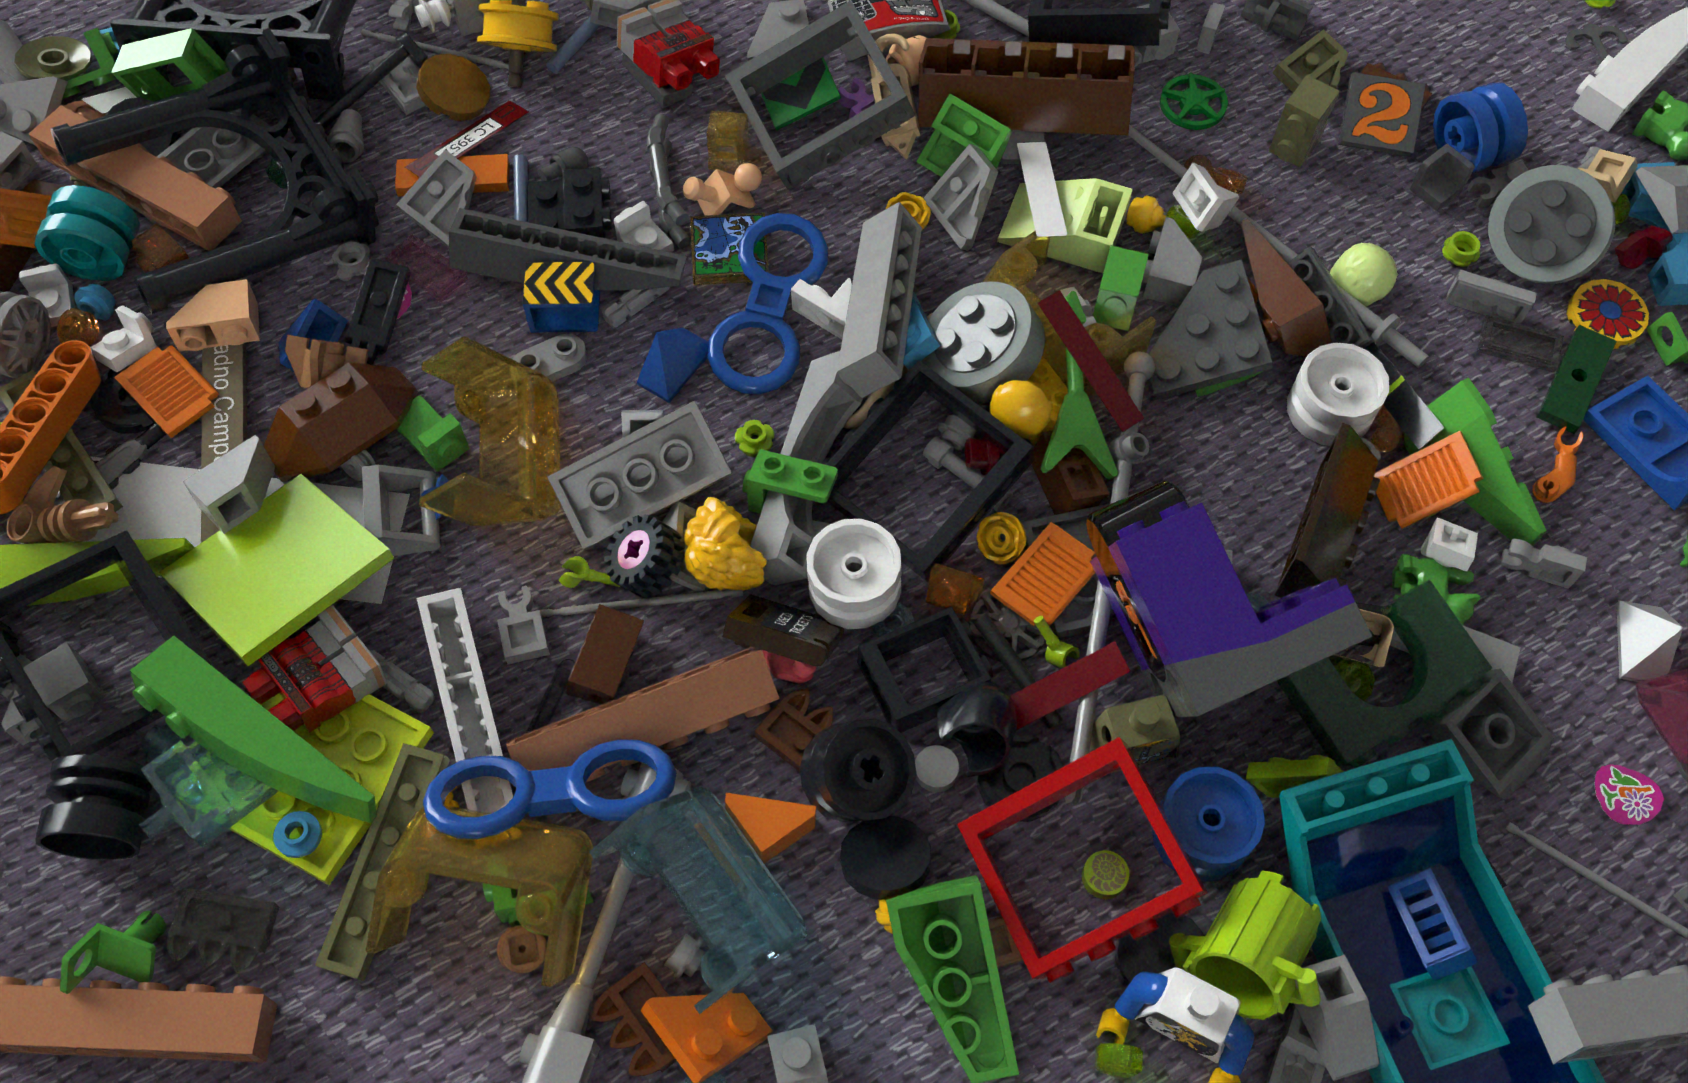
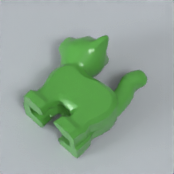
M1662 90L1654 101L1652 108H1648L1632 134L1637 137L1645 136L1655 144L1666 147L1671 159L1688 160V132H1686L1688 130V103L1675 100L1673 96Z
M1402 554L1392 572V588H1401V595L1395 594L1393 604L1399 601L1460 625L1471 619L1474 613V606L1481 597L1478 594L1468 593L1449 594L1448 582L1466 585L1473 582L1474 574L1471 571L1466 572L1455 567H1445L1437 563L1433 558L1418 559L1409 554Z

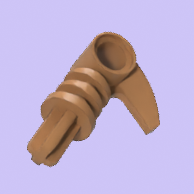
M53 466L34 484L23 503L13 510L7 522V535L11 540L23 544L83 542L92 539L98 530L109 528L112 523H117L119 514L114 512V505L109 502L92 504L85 499H73L64 504L54 505L67 470Z

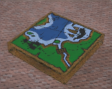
M765 213L690 216L693 284L751 282L744 274L738 259L739 242L746 229L761 217H765ZM765 235L755 246L754 257L757 264L765 272L769 273L767 237Z

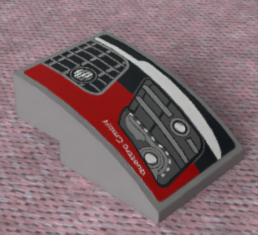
M827 0L830 12L850 0ZM851 0L875 41L886 34L902 35L905 39L917 35L931 38L950 30L942 0ZM859 37L840 47L848 61L868 54ZM893 44L883 50L885 56L888 55L889 49Z

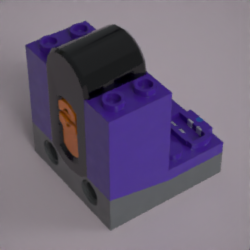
M1158 482L1088 515L1086 521L1087 532L1096 557L1090 562L1153 696H1166L1174 717L1200 716L1373 637L1348 585L1340 586L1336 578L1313 587L1310 586L1298 590L1254 611L1203 503L1190 507L1185 496L1172 482Z

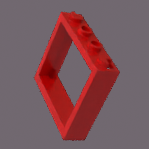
M1121 737L1106 743L957 824L1032 979L1047 977L1049 983L1061 977H1066L1075 971L1072 963L1087 955L1091 962L1109 955L1117 950L1114 944L1116 940L1128 934H1131L1133 940H1136L1159 928L1156 922L1157 919L1171 912L1174 913L1176 918L1190 913L1191 910L1201 906L1198 898L1208 893L1127 743ZM1121 768L1183 884L1042 957L984 840L1112 771Z

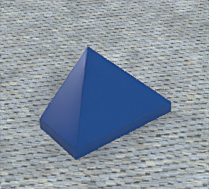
M316 298L313 299L279 341L280 364L293 371L285 352L287 335L310 338L308 348H311L312 339L338 342L348 320Z
M683 327L656 332L638 377L637 385L670 403L707 359L708 341Z

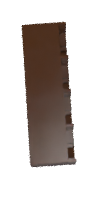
M927 38L919 61V127H931L949 94H952L1011 130L1128 136L1135 72V47L1130 45Z

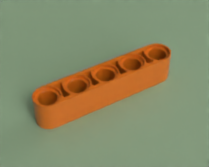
M66 341L53 350L0 425V515L14 510L20 504L100 385L101 375L90 346L83 341Z

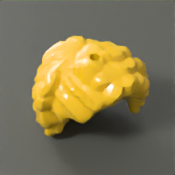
M708 497L704 505L698 507L696 516L687 523L684 541L688 548L685 552L684 561L688 572L700 584H705L709 589L744 591L760 587L764 582L763 568L766 566L767 560L761 552L750 547L757 525L750 522L749 519L743 518L734 507L727 506L726 502H722L715 497Z

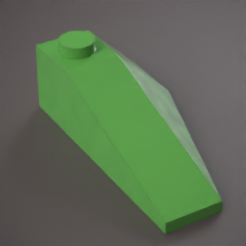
M1469 378L1464 379L1427 406L1444 426V429L1421 449H1418L1408 435L1403 432L1404 445L1410 454H1414L1461 431L1484 478L1476 482L1480 492L1463 501L1510 540H1524L1534 547L1546 532V528L1527 486L1522 482L1515 481L1509 460L1514 459L1508 446L1501 449L1491 428L1492 425L1497 424L1491 408Z
M977 875L930 884L886 900L896 950L912 975L925 1002L934 1014L943 1030V1034L971 1083L1019 1075L981 883Z

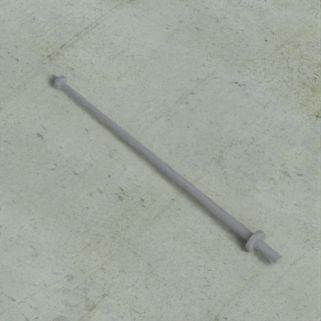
M1129 125V136L1183 178L1188 170ZM1235 205L1233 206L1228 216L1240 226V221L1248 218L1287 263L1298 256L1297 253ZM1339 286L1363 325L1373 332L1371 337L1377 346L1386 342L1417 368L1424 365L1429 356L1395 330L1400 323V317L1393 313L1385 320H1382Z

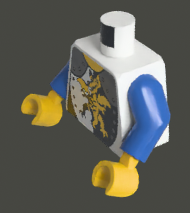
M1176 967L1160 973L1141 972L1137 974L1115 1003V1008L1103 1011L1096 1033L1097 1038H1100L1104 1031L1114 1032L1117 1035L1113 1047L1120 1048L1125 1042L1130 1020L1135 1019L1211 1061L1219 1063L1220 1067L1215 1068L1208 1083H1241L1238 1075L1244 1069L1254 1042V1033L1243 1017L1238 1015L1241 1001Z

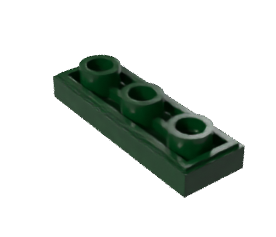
M1579 325L1571 337L1536 418L1561 429L1566 427L1565 431L1575 434L1581 426L1617 341Z

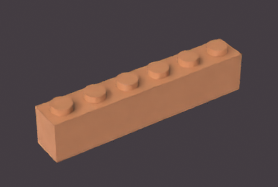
M60 105L28 134L46 161L96 189L113 195L126 203L130 208L208 251L213 250L242 222L234 207L236 202L226 190L221 187L215 189L209 186L197 174L193 172L185 173L166 157L161 156L158 158L150 154L141 144H135L67 166L55 145L51 128L66 123L69 126H74L90 121L91 119L82 112L75 113Z
M750 647L507 740L506 745L511 759L521 763L528 771L572 766L582 753L598 744L618 739L641 740L656 746L662 745L664 750H668L688 742L687 735L704 729L705 733L709 734L724 729L730 725L728 719L745 713L747 718L765 713L771 709L769 703L778 700L779 696L763 651ZM618 760L606 763L594 770L586 782L604 775V767L621 762L622 766H628L639 761Z
M0 977V1052L267 1062L277 1003L264 995V989L235 986L233 993H217V988L210 985L188 984L185 991H168L169 986L165 984L140 982L138 989H121V984L117 982L93 980L90 983V988L75 987L69 994L60 991L61 979L46 978L43 979L42 986L26 985L27 981L20 978Z

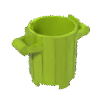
M1262 870L1258 878L1247 877L1236 885L1234 884L1205 936H1186L1183 933H1176L1169 938L1175 966L1236 997L1241 1001L1238 1015L1243 1018L1265 1020L1277 1013L1284 1014L1289 1003L1313 1007L1321 1002L1316 972L1310 968L1301 967L1317 936L1316 932L1321 921L1319 906L1313 904L1311 908L1310 904L1292 891L1291 888L1282 885L1283 875Z

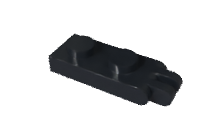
M371 257L345 337V342L351 344L352 347L362 349L364 347L369 350L367 364L369 365L374 364L378 351L385 353L388 349L411 275L409 267Z

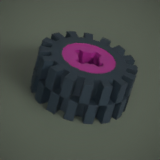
M644 514L643 518L637 515L633 517V524L626 521L622 524L624 531L622 533L616 531L613 535L617 540L615 544H608L607 550L612 554L605 556V564L609 565L605 570L607 575L611 577L610 580L639 597L642 595L647 598L651 597V593L660 594L662 592V584L669 587L673 583L669 577L672 573L678 576L681 569L676 567L677 562L684 561L685 555L679 551L684 550L685 545L680 540L682 536L670 526L650 515Z

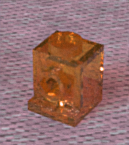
M157 223L131 241L133 249L139 254L135 261L145 273L189 258L184 248Z

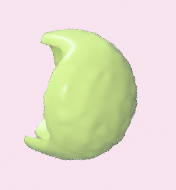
M1371 243L1353 245L1339 257L1330 270V274L1337 285L1366 307L1383 299L1394 287L1398 275L1393 257L1380 246Z

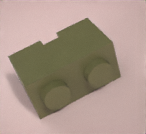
M1306 75L1285 104L1269 152L1277 155L1281 160L1301 168L1320 142L1328 123V116L1334 108L1340 91Z

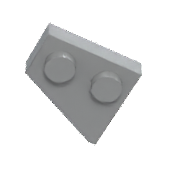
M804 0L769 3L747 52V62L809 25Z
M972 144L966 147L924 197L926 205L930 207L938 221L959 248L966 251L973 247L998 175V171L980 148Z
M445 149L400 199L396 206L407 217L449 248V230L459 208L469 210L477 177L472 169Z

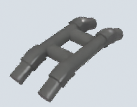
M656 114L652 127L649 128L646 137V146L651 157L649 168L654 180L655 194L660 211L659 221L666 235L671 237L676 245L682 249L691 243V238L681 227L688 220L689 216L679 204L671 186L667 165L672 143L665 139L669 118L665 114Z

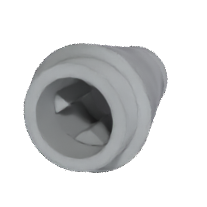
M346 109L340 113L339 118L327 137L329 147L337 149L342 161L345 163L355 161L364 151L362 116L352 109Z

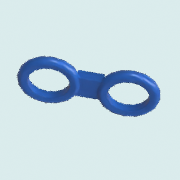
M776 213L761 217L746 229L739 242L738 259L742 270L753 283L745 311L731 314L719 323L708 342L707 357L715 376L725 386L743 394L761 395L779 389L792 378L799 365L800 345L794 330L784 321L791 298V288L799 279L812 286L820 279L828 265V246L822 232L811 221L795 214ZM778 230L791 231L802 236L810 244L813 259L809 266L799 274L789 277L774 276L765 272L756 262L754 248L758 241L771 232ZM745 328H763L772 332L781 341L785 351L784 358L780 366L770 374L760 377L742 375L734 371L724 357V346L729 337L738 330Z
M618 739L598 744L582 753L572 766L528 771L518 761L503 756H477L460 760L442 770L428 785L423 799L426 819L439 832L458 839H482L501 834L518 824L527 813L529 817L575 812L577 808L584 815L602 821H627L645 816L662 806L674 790L677 772L668 754L658 746L641 740ZM618 760H635L645 763L657 774L656 780L647 790L637 796L623 800H611L595 796L585 786L587 779L594 770L606 763ZM481 776L499 777L508 780L516 787L514 797L505 807L481 817H462L451 813L443 806L446 796L456 786L469 779Z

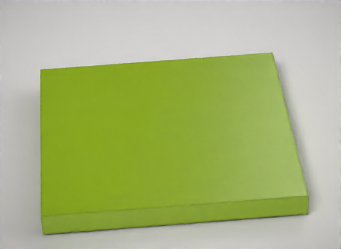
M300 474L265 498L258 512L225 534L219 530L160 571L159 574L165 583L247 666H250L391 562L394 557L387 546L306 477Z

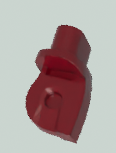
M1653 225L1648 226L1644 230L1630 232L1628 238L1615 248L1619 265L1635 269L1647 257L1659 258L1663 255L1665 246L1672 242L1673 236L1668 230Z
M985 437L982 440L968 438L965 442L966 467L980 469L983 476H986L1005 454L1004 451Z

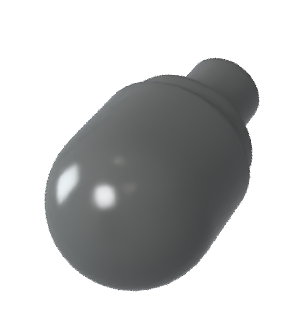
M568 147L555 153L549 159L550 164L538 170L539 176L542 181H551L562 176L563 170L587 168L588 157L582 149Z

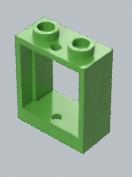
M193 28L122 45L111 73L136 97L157 101L201 88L202 85L229 72L225 62ZM174 63L193 83L174 88L154 67Z

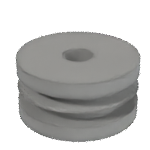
M363 450L359 454L352 456L341 467L351 478L362 481V467L376 464L372 456L366 450Z

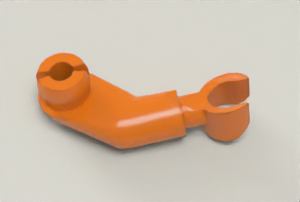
M1566 427L1558 432L1554 446L1559 454L1555 457L1554 469L1539 478L1532 488L1533 496L1539 502L1551 503L1574 485L1577 457L1574 454L1579 450L1583 441L1582 431L1573 445H1565L1561 442Z

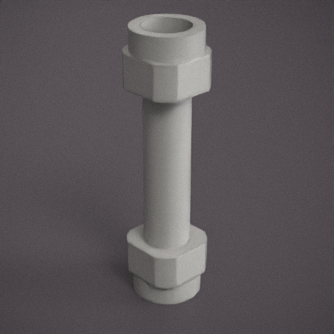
M938 436L934 437L925 447L923 456L937 469L943 465L974 489L984 476L973 468H967L966 462L953 453V445L944 439H940ZM1008 490L993 509L1001 512L1012 499L1013 493Z

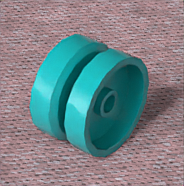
M64 186L53 193L47 207L46 218L40 224L34 245L45 260L50 264H58L63 272L82 279L115 280L124 272L130 254L129 249L134 245L140 222L136 213L126 203L109 193L86 186Z

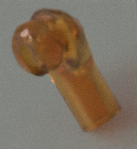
M1382 405L1375 417L1378 428L1372 434L1370 440L1376 450L1381 453H1389L1397 447L1404 436L1400 425Z

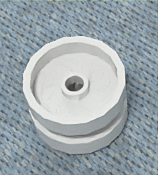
M1335 342L1319 346L1307 355L1287 396V413L1293 426L1303 436L1321 445H1331L1342 423L1351 425L1361 438L1368 432L1389 393V376L1383 364L1373 354L1354 344Z
M842 519L826 526L813 538L806 554L810 599L818 614L830 624L846 629H863L882 622L895 610L901 595V553L891 533L881 525L868 520Z

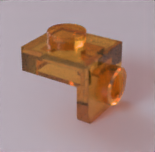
M935 564L930 573L926 603L943 609L952 606L955 613L965 616L981 595L985 578L949 566Z

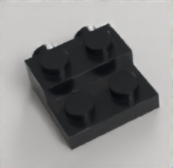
M600 167L563 170V180L528 182V222L606 239L605 230L612 229L610 207H604V200H611L609 177L602 178Z

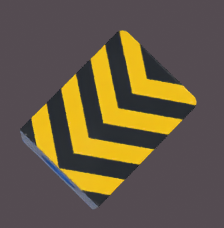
M593 262L526 263L523 307L530 333L596 332L598 330L600 291L594 290L595 266Z

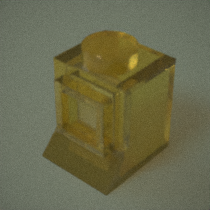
M711 111L706 134L708 169L735 172L740 165L746 163L749 147L748 114Z

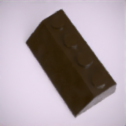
M1342 423L1320 464L1274 594L1277 597L1282 598L1310 586L1313 587L1334 578L1337 579L1340 586L1346 585L1347 580L1340 576L1343 567L1349 569L1354 560L1358 545L1353 544L1352 540L1355 533L1360 535L1369 516V512L1363 510L1365 501H1372L1380 479L1374 477L1379 461L1351 425Z

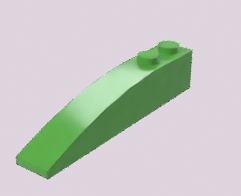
M172 636L130 670L136 688L132 691L135 699L146 710L152 712L154 709H157L166 717L167 725L179 737L185 738L189 735L202 747L234 768L280 792L320 808L371 823L377 817L375 796L177 637Z

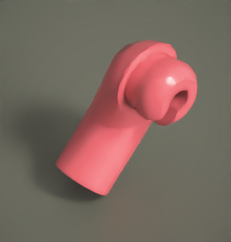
M762 650L771 674L777 679L802 684L811 680L813 673L817 669L816 666Z

